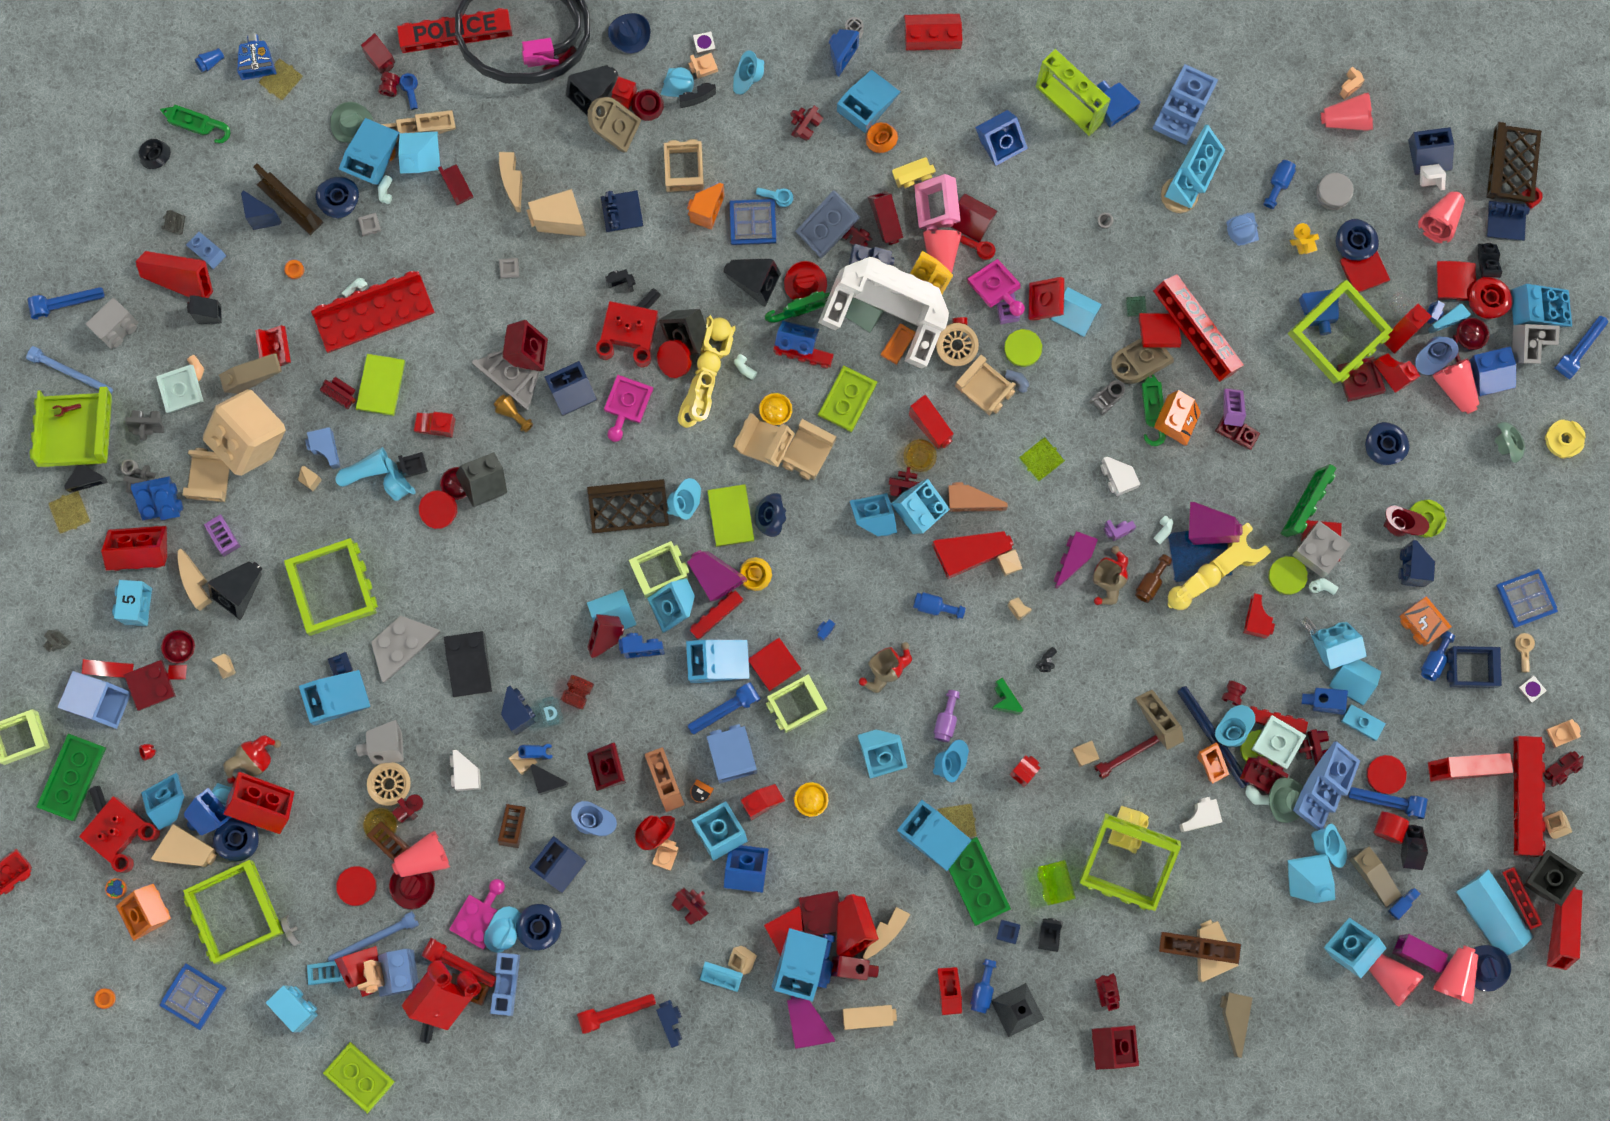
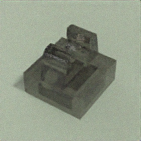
M168 210L166 215L163 216L165 222L161 228L165 231L181 235L183 234L186 216L173 210Z
M58 629L48 630L44 635L47 642L43 647L48 652L51 650L54 652L56 649L66 648L71 642Z

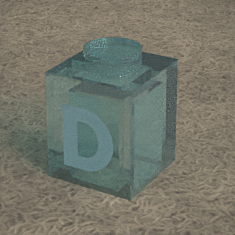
M553 696L542 699L541 703H538L546 728L565 723L558 698L554 699Z

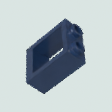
M1453 646L1446 652L1447 663H1449L1446 679L1447 682H1450V687L1498 688L1502 686L1500 647ZM1457 654H1488V682L1458 681Z

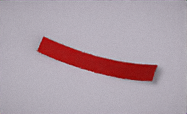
M83 659L82 674L125 678L124 674L133 671L134 664ZM169 665V678L173 680L186 679L187 665Z

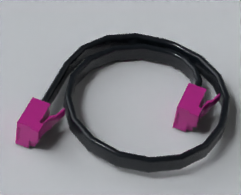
M462 0L455 12V40L464 59L482 75L505 84H535L562 76L581 61L590 42V14L585 0H576L584 19V37L577 51L561 65H559V60L554 59V56L565 53L573 47L581 33V16L573 0H561L567 6L575 22V28L571 36L555 45H552L551 38L522 42L524 65L528 67L548 64L558 66L535 73H506L485 65L468 50L461 35V19L469 3L473 0Z

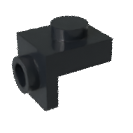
M627 269L622 271L615 270L610 272L608 276H605L608 288L627 282L630 292L634 291L633 285L636 283L633 275L628 274Z
M423 452L406 457L398 456L399 462H396L398 471L403 473L406 478L428 472Z
M1044 918L1042 920L1038 949L1058 952L1062 921H1057L1054 918Z

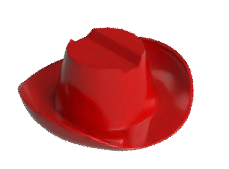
M800 261L792 265L787 271L784 279V288L787 295L793 300L805 298L814 292L823 291L825 293L827 278L817 264L810 261Z
M1482 277L1473 284L1470 290V307L1476 315L1482 318L1493 319L1501 317L1512 307L1513 299L1508 286L1499 279Z
M652 815L645 818L635 831V841L639 848L642 850H652L663 844L674 830L675 818L672 816H662L659 818Z

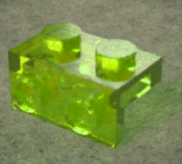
M1066 860L1038 867L1037 877L1039 882L1042 883V896L1048 906L1076 899Z

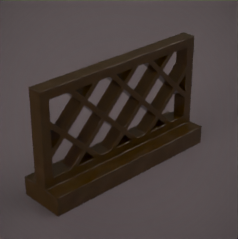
M1504 122L1497 123L1493 133L1486 198L1534 202L1541 130L1506 126ZM1507 132H1514L1518 139L1511 142L1507 138ZM1535 135V143L1530 145L1524 137ZM1520 140L1527 147L1521 153L1514 146ZM1509 148L1517 155L1511 160L1505 155V151ZM1528 150L1534 156V159L1529 163L1522 156ZM1517 158L1525 165L1520 170L1512 163ZM1507 165L1514 171V174L1509 178L1503 172V168ZM1526 168L1532 173V177L1528 180L1520 173ZM1516 175L1523 182L1517 188L1510 181ZM1505 183L1513 190L1509 194L1501 193V186ZM1526 186L1530 191V197L1523 196L1519 189Z
M258 163L253 166L261 179L256 185L310 236L324 223L271 172L267 173Z
M664 479L587 487L592 533L669 526ZM654 492H662V501L658 506L649 499ZM643 493H650L647 497L643 495ZM634 494H640L645 498L639 507L630 502ZM623 495H630V497L627 499ZM615 496H621L626 500L620 509H617L610 503ZM604 497H611V498H610V500L608 501V500H606ZM594 498H602L607 502L601 511L594 507ZM646 501H649L656 507L649 516L640 510ZM627 503H630L637 509L630 518L621 512ZM662 503L664 511L661 508H659ZM608 505L617 510V513L611 520L602 514ZM657 509L664 514L665 522L656 523L651 519ZM638 511L647 517L644 523L640 525L632 521V518ZM619 513L628 519L624 526L621 527L612 522ZM601 515L608 521V524L604 528L596 529L595 521ZM648 520L653 522L650 524H646ZM629 522H631V523L634 524V525H631V526H627V524H628ZM610 524H612L613 526H615V527L607 528Z

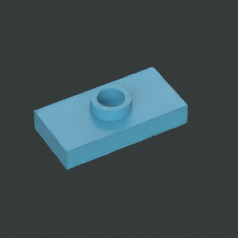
M1352 704L1348 707L1341 720L1342 723L1374 741H1377L1386 724Z
M705 962L700 980L738 992L743 973Z

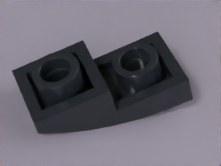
M703 83L697 86V93L685 92L683 95H679L680 108L694 106L713 97L716 94L715 84Z
M1478 244V261L1481 276L1501 278L1503 271L1499 263L1500 252L1497 244Z

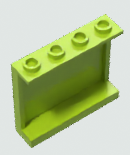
M99 387V393L44 396L41 390H38L37 398L34 399L36 413L33 415L34 432H31L33 446L29 451L30 459L34 461L37 467L107 463L112 395L108 387ZM81 404V408L65 412V415L62 417L54 416L61 413V408L52 409L56 405L65 407Z

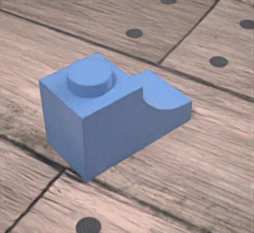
M331 428L307 432L308 439H305L307 449L311 450L314 455L320 454L326 457L332 469L341 468Z

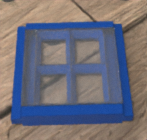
M775 199L730 201L731 245L776 243Z
M1540 569L1496 585L1514 628L1558 612Z
M185 963L159 1006L201 1030L227 988Z

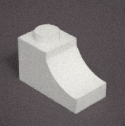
M1210 797L1199 799V803L1194 805L1195 812L1187 822L1179 825L1181 833L1222 823L1217 800H1210Z

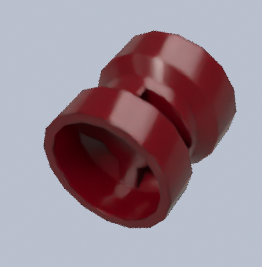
M383 72L381 75L382 84L379 85L378 93L384 96L396 97V85L399 84L400 77L393 73Z
M1229 680L1227 684L1228 692H1225L1221 699L1225 702L1227 700L1233 701L1232 705L1239 706L1242 702L1241 696L1245 694L1247 687Z

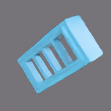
M1459 304L1435 322L1428 331L1434 333L1467 319L1471 314L1463 304Z
M335 961L307 965L308 985L344 981ZM331 966H334V978H332ZM323 967H326V979L323 977ZM313 968H318L319 980H313Z

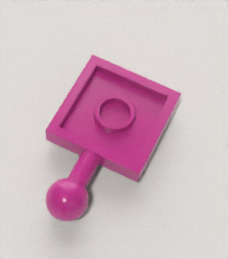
M998 259L967 278V283L990 308L1004 299L1010 306L1009 310L1012 315L1020 316L1025 310L1024 304L1020 301H1015L1010 296L1021 288V284Z
M617 375L604 408L605 412L618 416L614 427H611L607 433L611 441L617 442L622 439L623 432L621 429L625 419L641 423L654 390L653 387Z
M500 879L492 880L489 884L490 892L484 902L469 895L449 930L484 950L486 947L484 943L485 932L493 916L498 911L491 907V904L497 895L503 893L505 889L504 882Z

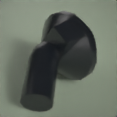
M1051 647L1043 654L1042 659L1035 667L1040 672H1051V669L1055 668V664L1052 663V657L1057 653V650Z

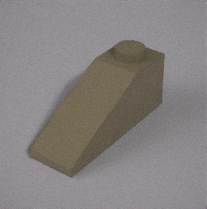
M274 353L232 367L219 374L225 393L239 394L282 372L277 354Z
M1153 690L1135 698L1157 738L1167 750L1184 742L1181 725Z
M1370 846L1363 848L1349 859L1386 908L1402 896L1384 865Z
M1226 992L1225 996L1221 997L1220 1007L1223 1008L1222 1014L1234 1057L1242 1058L1253 998Z

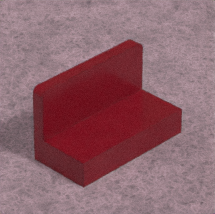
M457 164L443 170L442 166L438 167L456 205L474 198Z

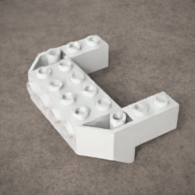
M873 257L865 258L839 270L818 323L833 330L839 329L854 297L918 326L904 361L921 369L926 367L941 331L946 328L949 316L940 289L927 281H922L912 274L902 272L898 268L882 263Z

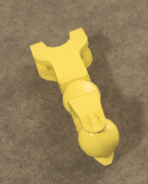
M711 315L706 318V330L700 352L701 355L697 360L698 370L695 371L696 376L692 379L688 394L678 414V422L685 428H689L695 425L696 422H701L708 417L712 404L711 394L715 384V376L721 367L720 359L730 353L733 341L732 336L735 332V326L731 327L725 318L713 319ZM710 338L714 341H723L719 352L709 344ZM701 377L705 379L706 385L702 382ZM686 413H689L690 422H687L684 418Z
M1246 523L1242 526L1243 534L1240 535L1239 542L1228 543L1225 552L1209 564L1202 565L1198 572L1182 586H1176L1169 591L1168 607L1176 610L1187 609L1191 605L1193 598L1199 596L1207 589L1217 586L1221 578L1237 566H1254L1271 553V550L1267 546L1257 550L1248 546L1246 537L1253 528L1249 523Z

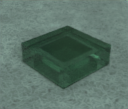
M1145 296L1126 297L1127 317L1139 316V313H1147Z

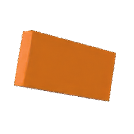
M900 323L880 356L897 365L916 332Z

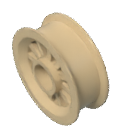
M962 323L947 325L945 330L941 331L936 343V349L940 358L952 366H962L971 362L976 356L979 347L975 332L969 326ZM954 331V337L951 336L950 332ZM948 335L951 340L945 339V337ZM956 339L961 340L963 343L962 347L958 350L952 348V342ZM964 349L969 350V353L966 354V352L964 351ZM951 351H953L952 356H948V354ZM960 352H962L965 356L961 358Z
M394 762L379 764L370 772L367 779L369 795L375 802L385 806L398 804L397 801L401 797L404 799L407 796L411 785L406 769ZM393 779L394 787L387 790L385 788L386 781Z

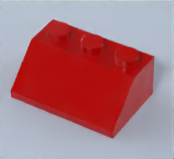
M960 14L904 15L906 50L961 49L963 39Z
M167 526L108 530L101 550L106 570L119 571L122 569L159 568L165 566L167 560Z
M238 772L226 801L224 815L281 834L289 820L295 792Z

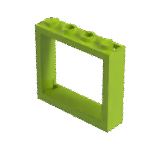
M1056 49L1042 61L1035 87L1090 136L1102 125L1111 99ZM1053 74L1056 75L1065 85H1067L1088 106H1090L1094 110V113L1091 110H1089L1080 100H1078L1068 89H1066L1057 79H1055L1053 77ZM1043 83L1048 85L1045 89L1041 86ZM1096 101L1099 103L1098 108L1093 105Z
M1346 279L1336 286L1287 334L1334 384L1339 381L1341 383L1350 376L1349 372L1352 369L1356 370L1364 363L1362 359L1365 356L1370 357L1377 350L1375 347L1379 343L1382 345L1390 338L1388 334L1393 329ZM1345 293L1381 333L1338 372L1302 332L1338 297Z
M351 538L284 560L304 627L309 636L377 613L376 597H372L370 593L373 587L370 579H366L364 574L367 571L366 565L363 560L360 561L358 556L361 550L358 543H354ZM348 547L367 607L314 624L296 565Z
M1105 813L1082 871L1080 883L1088 887L1089 890L1097 889L1101 891L1105 896L1118 897L1126 904L1134 903L1143 910L1156 911L1180 851L1181 841ZM1107 828L1170 851L1152 898L1089 875Z
M247 860L183 890L185 895L183 896L184 903L192 911L190 915L191 920L195 926L198 925L200 930L198 933L199 939L202 944H206L208 949L206 955L214 964H220L284 934L252 860ZM246 871L271 932L220 955L195 894Z

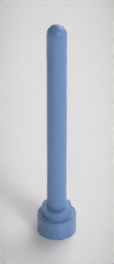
M32 346L27 353L26 359L28 361L44 363L99 390V387L107 386L45 356L42 350L35 346ZM107 386L110 393L112 394L113 389Z
M411 911L404 915L402 921L330 955L328 962H333L336 958L355 953L404 928L413 929L419 926L418 921L414 919V913Z

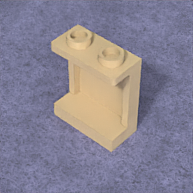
M980 355L956 382L955 387L990 416L993 412L997 414L1003 407L1001 403L1005 398L1009 400L1014 395L1016 384L1006 380L986 363L987 359Z

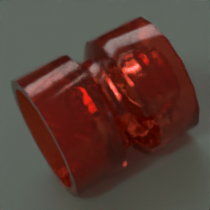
M571 675L567 682L569 688L563 691L560 700L583 710L587 702L586 695H590L594 684L581 677Z

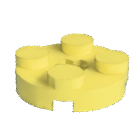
M1559 420L1549 427L1545 435L1548 449L1559 458H1571L1580 453L1585 445V432L1574 421ZM1562 434H1564V436H1569V443L1563 442L1561 440Z

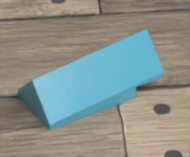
M1205 125L1165 195L1166 198L1188 208H1192L1199 193L1206 192L1225 152V148L1209 125Z
M1489 869L1456 891L1467 907L1466 910L1490 944L1501 949L1507 956L1523 948L1534 937Z

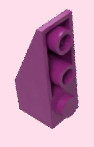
M1077 531L1074 536H1069L1066 544L1069 547L1068 553H1063L1060 561L1063 567L1061 572H1056L1053 582H1056L1055 588L1058 589L1091 559L1098 539Z

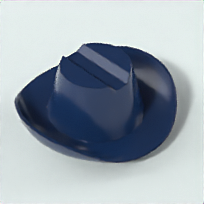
M629 13L617 17L608 28V36L611 43L625 53L632 54L643 50L650 39L651 29L649 22L644 16L637 13Z
M345 177L329 178L317 187L315 194L316 203L320 210L329 217H346L354 210L358 202L359 191L357 185Z
M1360 219L1346 221L1341 225L1336 235L1337 250L1343 257L1349 260L1367 259L1373 256L1379 247V239L1375 229Z
M1381 422L1373 426L1368 432L1365 442L1368 456L1374 462L1381 465H1392L1402 461L1407 456L1410 448L1405 432L1399 426L1389 422Z
M771 493L765 496L755 510V524L758 530L769 537L779 535L782 530V524L786 521V509L783 507L782 498L779 493Z
M230 818L217 828L213 836V845L216 852L222 858L235 862L251 857L257 850L259 843L256 826L235 818Z
M544 904L528 906L520 913L516 922V932L519 941L525 947L532 950H544L556 943L561 934L562 925L558 914L551 907Z
M1481 945L1475 947V954L1478 955L1475 987L1481 991L1488 992L1501 988L1511 975V962L1508 956L1501 949L1494 946Z

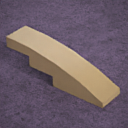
M452 110L416 114L415 118L398 119L396 123L381 124L400 133L438 131V134L456 129Z

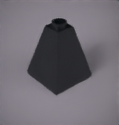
M605 65L571 74L568 76L565 96L588 117L591 103L597 98L609 95L617 81L618 72L615 68ZM598 106L597 109H596V114H597V112H598L599 109H600L599 106Z
M773 259L731 260L724 267V273L729 280L762 306L766 307L781 275Z
M248 561L208 582L210 598L241 620L262 576V567L256 562L251 563Z
M1027 983L991 1000L1008 1037L1044 1020ZM1020 1006L1023 1007V1013H1022V1014H1020V1013L1018 1012V1008H1019Z

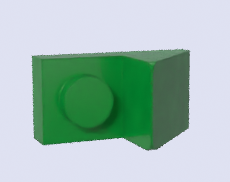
M1003 677L997 680L994 690L998 697H1003L1004 700L993 706L992 709L1021 714L1024 710Z

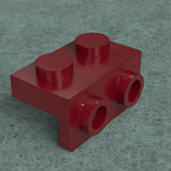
M1257 756V758L1248 757L1240 779L1268 795L1276 780L1288 778L1289 774L1283 772L1284 768L1275 764H1269V760L1262 756Z

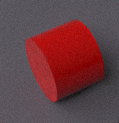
M1381 811L1373 834L1387 841L1402 844L1410 822L1398 815Z

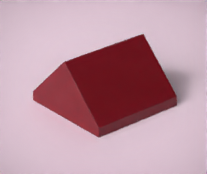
M964 194L958 201L960 222L954 223L951 228L980 243L998 211Z
M615 742L587 753L596 791L626 783Z

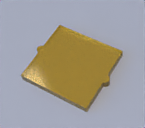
M279 58L274 64L277 74L263 76L258 83L265 87L270 94L273 93L280 100H283L302 79L303 75L293 69L292 65L289 66Z
M79 491L67 496L62 495L60 499L48 503L60 534L71 529L76 530L78 526L90 522Z
M971 804L937 809L940 814L966 836H977L974 823L976 818L973 817Z

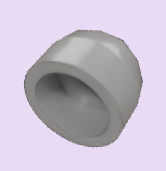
M1102 213L1098 217V224L1103 228L1111 227L1114 222L1112 215L1109 213ZM1110 217L1111 219L1105 225H1103L1102 222L1106 221Z
M126 459L121 464L122 472L127 475H134L136 469H139L138 464L131 459Z

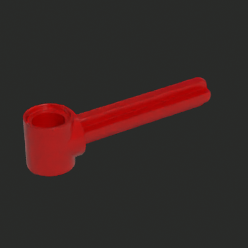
M430 938L421 955L432 962L442 961L460 972L471 971L477 981L489 987H493L496 983V976L447 951L445 944L433 938Z
M649 994L599 1012L590 1009L578 1013L577 1018L582 1034L600 1029L601 1023L654 1006L656 1001L654 995Z

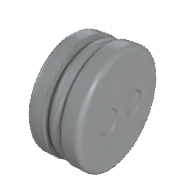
M1341 173L1328 174L1319 183L1316 197L1319 203L1326 209H1342L1353 196V184L1347 176Z

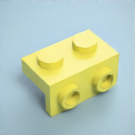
M926 157L892 170L898 188L902 186L904 188L911 187L918 180L922 182L929 180L936 172L934 165H930Z
M1124 806L1120 807L1117 818L1144 828L1148 827L1149 817L1143 812ZM1112 830L1108 843L1136 854L1137 849L1142 844V840Z

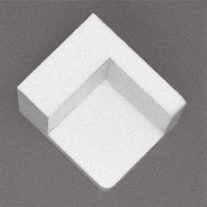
M1439 164L1420 166V185L1422 187L1437 185L1440 190H1445L1446 173Z

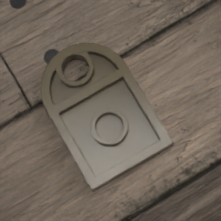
M610 97L595 99L588 110V122L591 129L618 150L627 152L641 119ZM598 106L601 109L600 116L596 114V109Z
M1140 338L1119 350L1113 356L1111 363L1112 372L1119 381L1134 384L1174 363V358L1166 348H1144ZM1120 367L1128 369L1125 373L1117 371Z

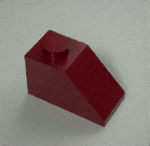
M374 33L361 44L366 59L381 74L389 72L394 67L395 60Z
M596 614L587 646L591 658L599 656L618 644L620 636L624 633V625L621 624L618 616Z

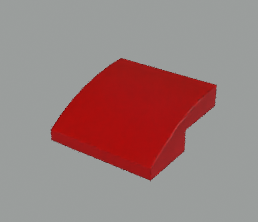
M1437 261V300L1457 299V301H1469L1470 290L1476 282V264L1460 261Z

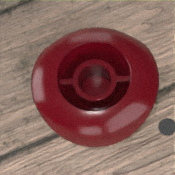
M394 872L389 882V890L393 900L399 906L406 909H418L424 906L431 899L435 889V880L431 872L401 877L400 874L396 875Z

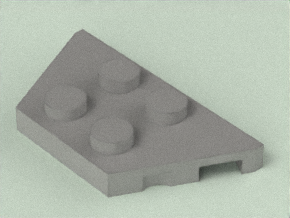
M503 349L499 352L488 354L487 357L472 361V364L528 411L539 371L512 366L502 357Z
M399 616L371 642L381 680L385 683L441 632L433 627Z

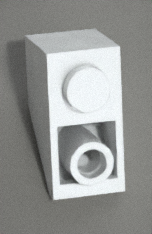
M1110 457L1103 458L1100 467L1102 473L1107 475L1110 480L1108 486L1112 493L1115 492L1116 496H1119L1140 486L1132 466Z
M453 750V755H450V766L454 767V775H451L452 787H455L456 791L480 790V769L458 750Z

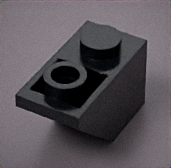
M194 295L190 296V302H187V311L198 324L222 323L221 304L218 300Z
M1409 825L1401 846L1402 866L1407 869L1423 870L1428 855L1423 826Z

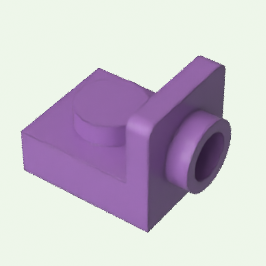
M1108 520L1105 523L1104 531L1108 538L1112 537L1113 541H1116L1133 532L1136 526L1133 520L1129 523L1123 521L1115 529L1111 520Z

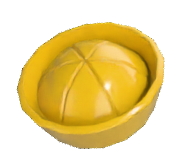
M771 393L762 399L759 413L766 423L781 425L791 417L792 404L785 395Z
M749 558L743 562L739 573L747 578L743 586L749 590H762L771 582V567L761 558Z
M814 782L801 785L794 796L797 810L809 817L818 816L823 813L829 801L825 788Z

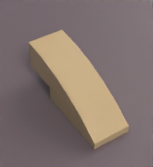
M499 152L500 172L506 193L516 212H521L523 176L521 171L515 170V153Z
M179 549L178 565L183 586L195 608L200 611L213 602L201 587L208 581L186 552Z
M896 907L887 925L879 922L876 928L879 940L867 947L862 958L867 960L886 947L903 928L910 914Z

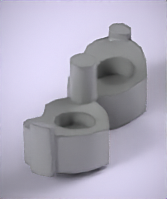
M289 915L281 918V925L287 939L293 946L302 943L292 933L298 930L297 926L290 928L288 922Z

